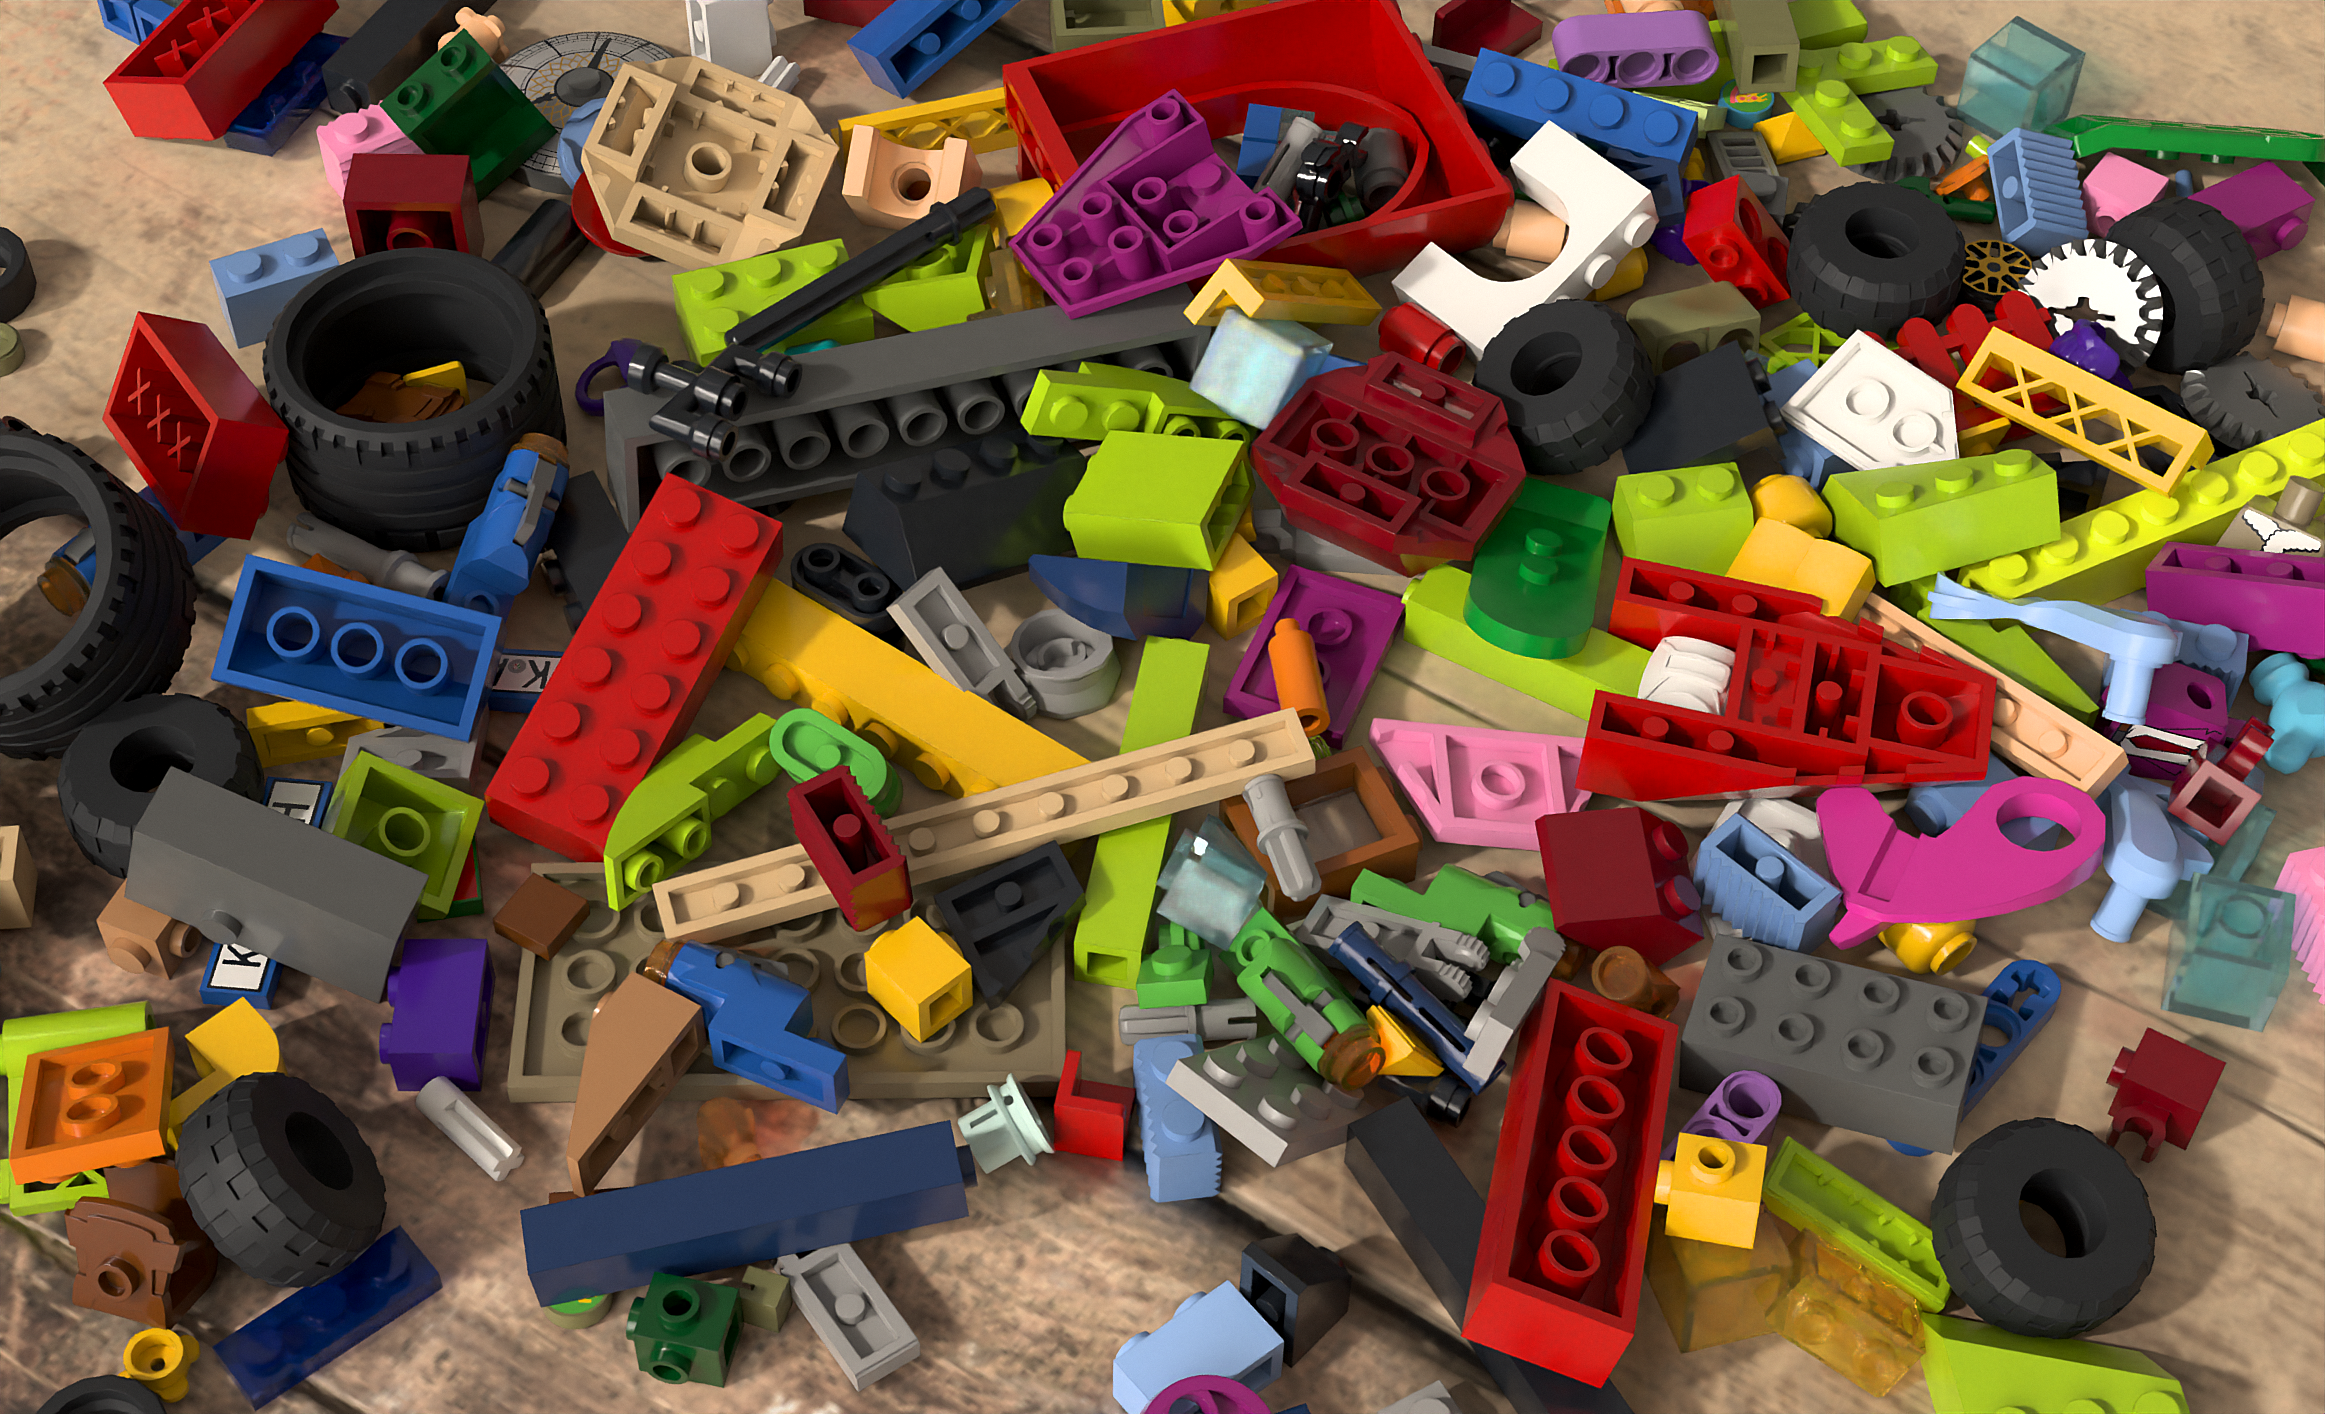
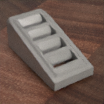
M1761 132L1706 134L1705 144L1714 183L1731 177L1732 170L1760 172L1779 176Z

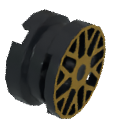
M1977 240L1967 243L1965 245V254L1967 256L1963 280L1954 306L1956 308L1961 304L1974 305L1983 312L1988 323L1997 321L1995 316L1996 304L2008 291L2019 290L2018 281L2025 278L2032 268V261L2022 250L2002 241ZM1990 248L1998 249V258L1989 255ZM2013 258H2019L2013 263L2008 262V260H2011Z

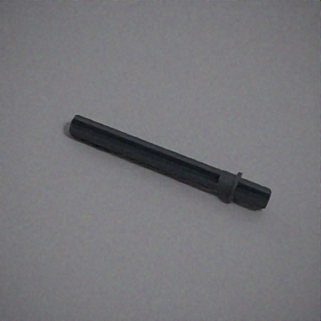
M973 187L946 204L940 201L932 204L927 215L728 330L724 335L726 346L730 343H735L762 353L946 244L950 246L958 245L962 242L964 233L994 216L996 205L992 200V195L986 188Z

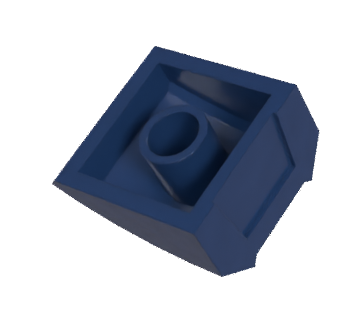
M1033 554L1028 560L1030 580L1049 600L1071 617L1106 634L1136 641L1142 635H1153L1169 639L1180 638L1190 641L1205 621L1210 573L1208 570Z

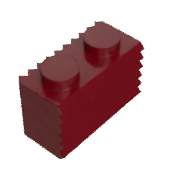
M838 765L789 790L786 795L791 807L790 812L792 813L791 818L794 821L793 826L796 829L794 833L855 932H863L911 908L914 898L906 855H901L900 845H895L894 836L889 835L887 825H882L881 816L876 815L875 806L870 805L869 797L864 795L862 786L857 785L856 776L851 775L850 766Z

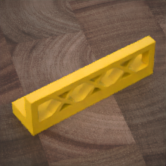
M1004 87L838 120V128L830 129L831 138L839 147L836 159L844 179L854 124L875 127L880 130V135L886 140L922 150H943L947 137L968 140L975 155L1018 146L1016 132L1008 127Z
M1226 258L1183 313L1194 325L1316 332L1323 323L1370 326L1383 308L1347 269Z
M1994 326L1955 386L1959 394L2169 499L2190 466L2202 471L2215 451L2207 430ZM1989 365H1991L1992 368L2017 379L2019 386L1992 393L1977 384ZM2043 392L2069 405L2072 412L2045 419L2034 413L2030 395ZM2022 398L2025 408L2011 401ZM2093 418L2124 432L2125 438L2099 446L2087 440L2083 421ZM2075 424L2077 434L2063 427ZM2150 445L2175 459L2165 475L2161 477L2141 467L2136 448ZM2129 451L2131 461L2117 455V453Z

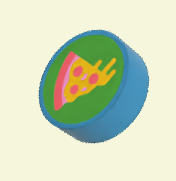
M1733 79L1722 86L1718 106L1728 108L1725 122L1737 128L1752 129L1754 123L1771 118L1775 97L1773 92L1739 94L1736 80Z

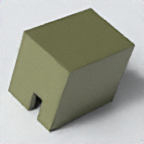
M749 1265L742 1282L750 1284L751 1290L739 1286L744 1323L779 1333L793 1304L790 1278Z

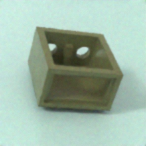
M1049 0V21L1053 53L1166 27L1162 0Z

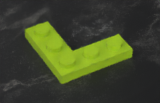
M1893 36L1887 40L1866 43L1850 42L1838 47L1817 50L1801 49L1799 50L1795 91L1779 93L1840 167L1890 160L1894 139L1856 95L1934 84L1939 65L1913 36Z

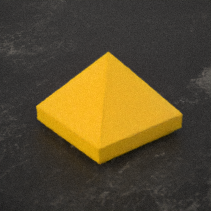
M1795 111L1753 124V132H1761L1775 165L1826 153V149Z
M1372 1005L1366 1012L1367 1022L1373 1027L1375 1034L1370 1048L1373 1074L1437 1077L1444 1070L1441 1066L1443 1064L1441 1060L1398 1017L1380 1005L1378 1007Z

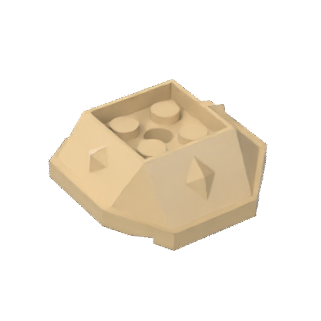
M685 56L667 58L646 64L644 60L623 62L583 146L581 164L612 240L692 271L799 247L832 170L839 147L828 133L824 134L815 116L801 98L699 57Z

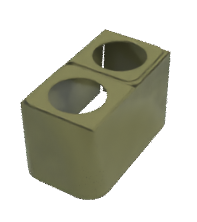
M1719 281L1642 298L1634 302L1627 312L1626 321L1637 333L1653 363L1651 365L1655 376L1734 340L1738 341L1748 361L1758 357L1761 315L1730 281ZM1688 340L1694 342L1692 344L1670 348L1672 345L1680 341Z

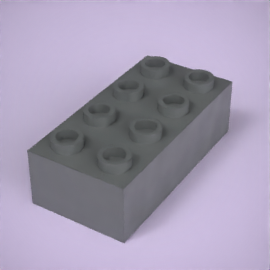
M1716 933L1681 1038L1679 1088L1711 1095L1721 1082L1732 1073L1743 1070L1756 1071L1768 1076L1777 1085L1781 1093L1779 1113L1952 1156L1980 1052L1989 997Z

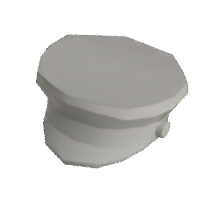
M1060 608L1040 611L1024 620L1014 631L1012 641L1003 649L1016 666L1014 672L1028 689V693L1033 696V700L1036 701L1035 704L1038 707L1036 714L1067 720L1105 708L1115 692L1122 673L1116 649L1113 647L1112 636L1083 624Z

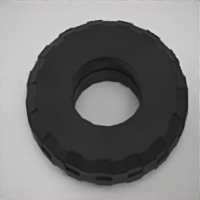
M1871 181L1856 182L1854 185L1847 187L1842 185L1822 195V197L1810 203L1802 211L1799 221L1796 222L1789 247L1786 267L1787 283H1789L1791 295L1796 303L1800 305L1804 313H1808V316L1811 317L1814 323L1824 330L1828 329L1836 333L1838 337L1847 340L1857 330L1861 332L1870 331L1878 334L1885 342L1897 343V334L1907 320L1915 317L1923 318L1929 321L1935 328L1942 323V320L1948 313L1950 314L1963 280L1967 256L1965 254V239L1948 212L1939 203L1935 204L1928 199L1927 195L1915 189L1912 191L1900 187V184L1889 182L1884 184L1871 183Z
M2174 196L2150 203L2114 223L2108 229L2109 232L2103 239L2131 250L2146 263L2154 274L2162 295L2163 322L2157 344L2145 364L2153 370L2168 373L2169 375H2181V377L2186 371H2204L2210 366L2226 361L2239 353L2242 348L2249 345L2256 335L2255 332L2261 320L2265 304V298H2263V287L2265 285L2263 274L2259 270L2256 261L2257 256L2251 244H2248L2241 234V229L2232 220L2224 217L2221 214L2222 211L2200 201L2188 199V197ZM2104 315L2107 321L2115 320L2114 316Z
M1557 299L1554 303H1541L1529 308L1528 312L1517 318L1515 316L1503 325L1502 331L1496 337H1492L1484 348L1481 361H1478L1471 384L1502 399L1509 419L1507 427L1518 446L1525 470L1531 474L1542 476L1555 474L1570 475L1583 472V469L1590 466H1598L1606 462L1613 453L1620 448L1623 449L1632 440L1634 432L1639 425L1642 426L1651 407L1650 403L1653 391H1655V375L1651 365L1653 363L1637 333L1619 312L1616 313L1608 305L1595 300Z
M157 692L141 695V698L128 702L125 700L109 707V711L100 717H94L78 733L77 738L70 747H67L63 755L59 777H57V792L67 827L82 854L93 865L96 864L110 875L124 880L127 878L134 830L156 793L146 792L161 784L171 766L263 805L265 779L256 746L243 722L232 715L229 709L216 702L213 703L201 699L199 696L176 692L174 695H163Z
M253 1072L250 1075L244 1076L243 1074L223 1087L187 1117L182 1125L183 1130L175 1155V1169L178 1170L180 1178L178 1184L182 1196L187 1200L193 1212L192 1216L201 1230H204L215 1243L214 1246L226 1258H230L240 1266L243 1272L254 1279L260 1278L267 1281L268 1285L276 1287L300 1288L310 1286L312 1288L321 1285L340 1273L376 1242V1237L382 1230V1223L387 1208V1202L384 1197L386 1192L383 1175H380L376 1164L377 1160L370 1146L366 1145L359 1134V1129L349 1117H346L335 1106L336 1103L323 1092H318L308 1082L298 1077L285 1076V1073Z
M2043 1117L2020 1121L2016 1119L1999 1125L1971 1143L1947 1168L1938 1183L1939 1187L1935 1199L1932 1201L1930 1213L1933 1236L1931 1242L1936 1260L1939 1261L1947 1277L1946 1281L1956 1295L1961 1297L1975 1311L1974 1313L1990 1325H1995L2013 1334L2034 1338L2069 1339L2085 1331L2088 1332L2119 1313L2141 1291L2140 1287L2151 1273L2155 1260L2154 1248L2157 1230L2155 1216L2152 1214L2148 1201L2149 1196L2140 1178L2134 1174L2126 1163V1159L2112 1145L2109 1146L2096 1137L2093 1132L2081 1126L2060 1122L2056 1118ZM2019 1200L2040 1206L2054 1218L2064 1236L2067 1251L2065 1258L2046 1252L2031 1239L2021 1221Z

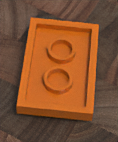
M169 1026L27 1055L9 1156V1163L16 1185L35 1181L48 1184L59 1183L71 1179L79 1172L112 1165L119 1168H131L144 1164L155 1156L166 1154L176 1051Z

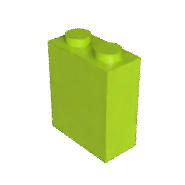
M1109 430L1097 453L1093 454L1089 459L1087 471L1073 495L1068 497L1064 506V526L1070 531L1078 558L1214 571L1256 489L1244 441Z

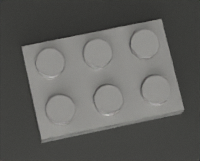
M1276 1033L1178 1059L1165 1084L1274 1168L1346 1143L1349 1124L1377 1111L1363 1100L1364 1093L1354 1082L1343 1076L1326 1078L1320 1075L1299 1054L1295 1046L1282 1034Z

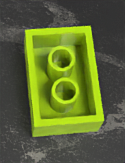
M837 238L671 275L677 325L690 361L705 368L727 347L724 342V335L728 330L850 260L842 239ZM861 294L765 350L762 354L772 351L783 353L790 346L823 339H833L842 346L875 340L873 314L870 307L864 304Z

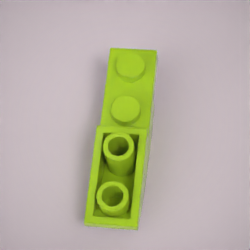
M1082 361L1077 373L1040 369L1020 422L1030 435L1104 441L1109 430L1239 440L1244 441L1246 451L1248 452L1264 413L1259 407L1199 385L1141 370Z
M1937 574L1892 585L1888 598L1889 603L2087 727L2093 728L2100 708L2093 702L2089 693L2082 686L2077 685L2051 659L2048 651L2041 644L2036 643L2018 624L1997 633L1991 627L1988 619L1929 618L1932 602L1927 597L1929 591L1934 592Z
M759 712L716 742L695 733L673 749L649 771L620 809L608 835L603 856L610 908L620 912L639 897L653 889L652 884L662 882L687 863L699 857L712 846L710 823L725 815L730 809L783 773L782 767L772 756L769 745L770 733L777 720Z

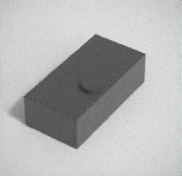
M171 766L134 830L124 897L199 928L204 936L214 942L224 945L237 944L379 1004L388 986L389 971L392 966H398L402 958L404 940L411 939L429 875Z

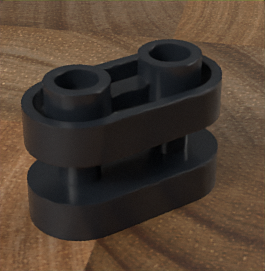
M832 543L811 544L795 554L790 566L793 589L904 652L906 646L905 633L886 610L889 605L903 594V591L884 571Z

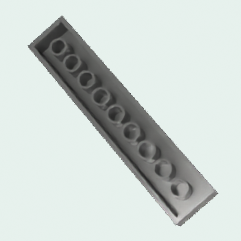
M1183 282L1072 320L1058 305H1052L790 356L792 360L802 365L803 372L797 391L789 399L781 396L775 398L761 393L755 382L739 376L741 384L746 385L749 389V398L741 417L737 421L728 420L730 424L738 427L739 437L733 454L725 462L716 459L710 461L693 453L689 444L658 433L650 428V419L677 393L662 387L649 395L637 392L629 387L605 391L603 395L608 487L628 533H633L667 472L748 508L851 488L855 485L859 470L1023 428L1024 426L1020 420L1040 369L1077 373L1083 361L1141 370L1205 387L1211 326L1194 325L1183 313L1195 298L1187 283ZM1065 438L1069 442L1084 440L1076 438Z

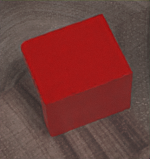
M1068 1049L1054 1104L1055 1150L1123 1161L1135 1107L1136 1089L1081 1079L1082 1051Z

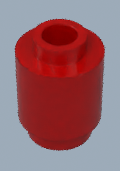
M1412 301L1389 309L1378 326V335L1380 336L1379 348L1384 353L1394 351L1449 376H1452L1457 371L1465 357L1466 343L1456 337L1453 328Z

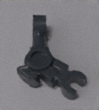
M1346 121L1339 129L1333 142L1313 138V141L1305 147L1301 153L1303 163L1296 180L1298 201H1302L1298 217L1301 219L1303 228L1288 238L1318 231L1324 208H1328L1329 205L1336 201L1343 184L1351 177L1352 168L1362 167L1368 158V151L1359 149L1362 139L1369 133L1368 126Z

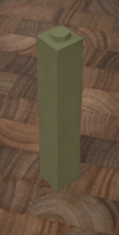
M1712 0L1739 94L1795 91L1800 41L1787 1Z

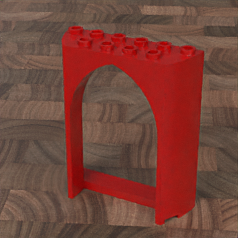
M1282 0L1002 65L1008 127L1014 129L1018 136V165H1015L1018 179L1022 182L1043 177L1049 183L1054 194L1127 117L1174 88L1205 119L1211 140L1244 133L1249 103L1281 107V130H1289L1295 117H1302L1319 126L1323 130L1322 133L1337 135L1341 126L1346 121H1351L1368 126L1369 129H1391L1401 135L1404 141L1408 166L1412 171L1397 194L1382 208L1360 221L1284 239L1254 258L1253 261L1347 269L1355 279L1406 267L1430 242H1433L1449 255L1482 248L1494 239L1501 228L1507 210L1512 209L1514 206V191L1509 178L1506 175H1500L1491 160L1487 143L1482 138L1478 139L1471 129L1463 105L1460 102H1454L1446 89L1442 72L1438 67H1432L1424 54L1422 42L1418 34L1415 32L1411 33L1403 21L1401 10L1396 0ZM1214 273L1186 281L1195 297Z

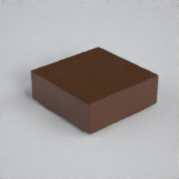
M533 872L492 920L495 933L551 961L590 915V909L587 899Z

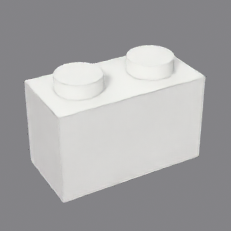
M685 0L692 56L699 57L749 78L765 72L773 61L771 47L777 45L776 32L768 15V5L772 4L773 0Z

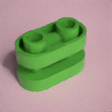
M809 708L791 710L781 716L774 724L769 738L772 756L798 784L838 765L850 766L851 775L856 776L857 785L862 786L864 795L869 797L870 805L875 806L876 815H880L882 820H886L899 808L903 798L902 780L876 747L820 712Z

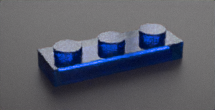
M323 32L312 36L296 53L291 63L282 68L263 88L259 97L251 101L230 123L229 128L226 130L227 133L223 135L227 147L273 157L327 97L321 67L349 37Z
M401 1225L377 1239L370 1248L340 1273L318 1286L312 1288L310 1286L303 1287L212 1346V1349L219 1364L256 1412L441 1290L443 1285L440 1274Z

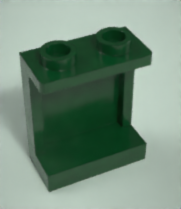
M465 28L379 104L398 128L425 154L470 155L478 204L558 133L554 126Z

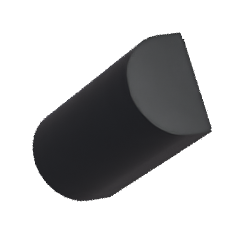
M548 199L542 202L490 262L506 268L509 273L515 274L523 280V285L531 288L536 294V300L538 301L590 240L577 226L570 205L560 200Z

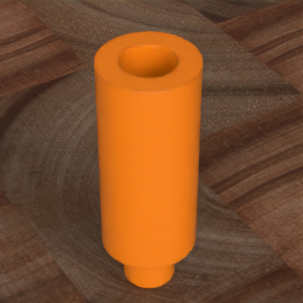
M1282 619L1276 623V635L1268 644L1280 709L1284 710L1295 707L1306 737H1313L1325 731L1330 724V715L1313 637L1308 632L1300 629V624L1296 619Z

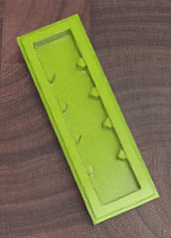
M1787 1136L1777 1146L1764 1171L1760 1205L1920 1310L1931 1314L1940 1312L1944 1308L1952 1288L1946 1281L1947 1277L1939 1261L1936 1260L1931 1242L1933 1240L1932 1229Z

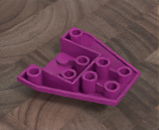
M1174 88L1127 117L1011 239L1008 245L1011 252L1072 320L1214 273L1226 258L1253 260L1302 229L1303 226L1301 219L1269 186L1254 194L1215 153L1205 119Z

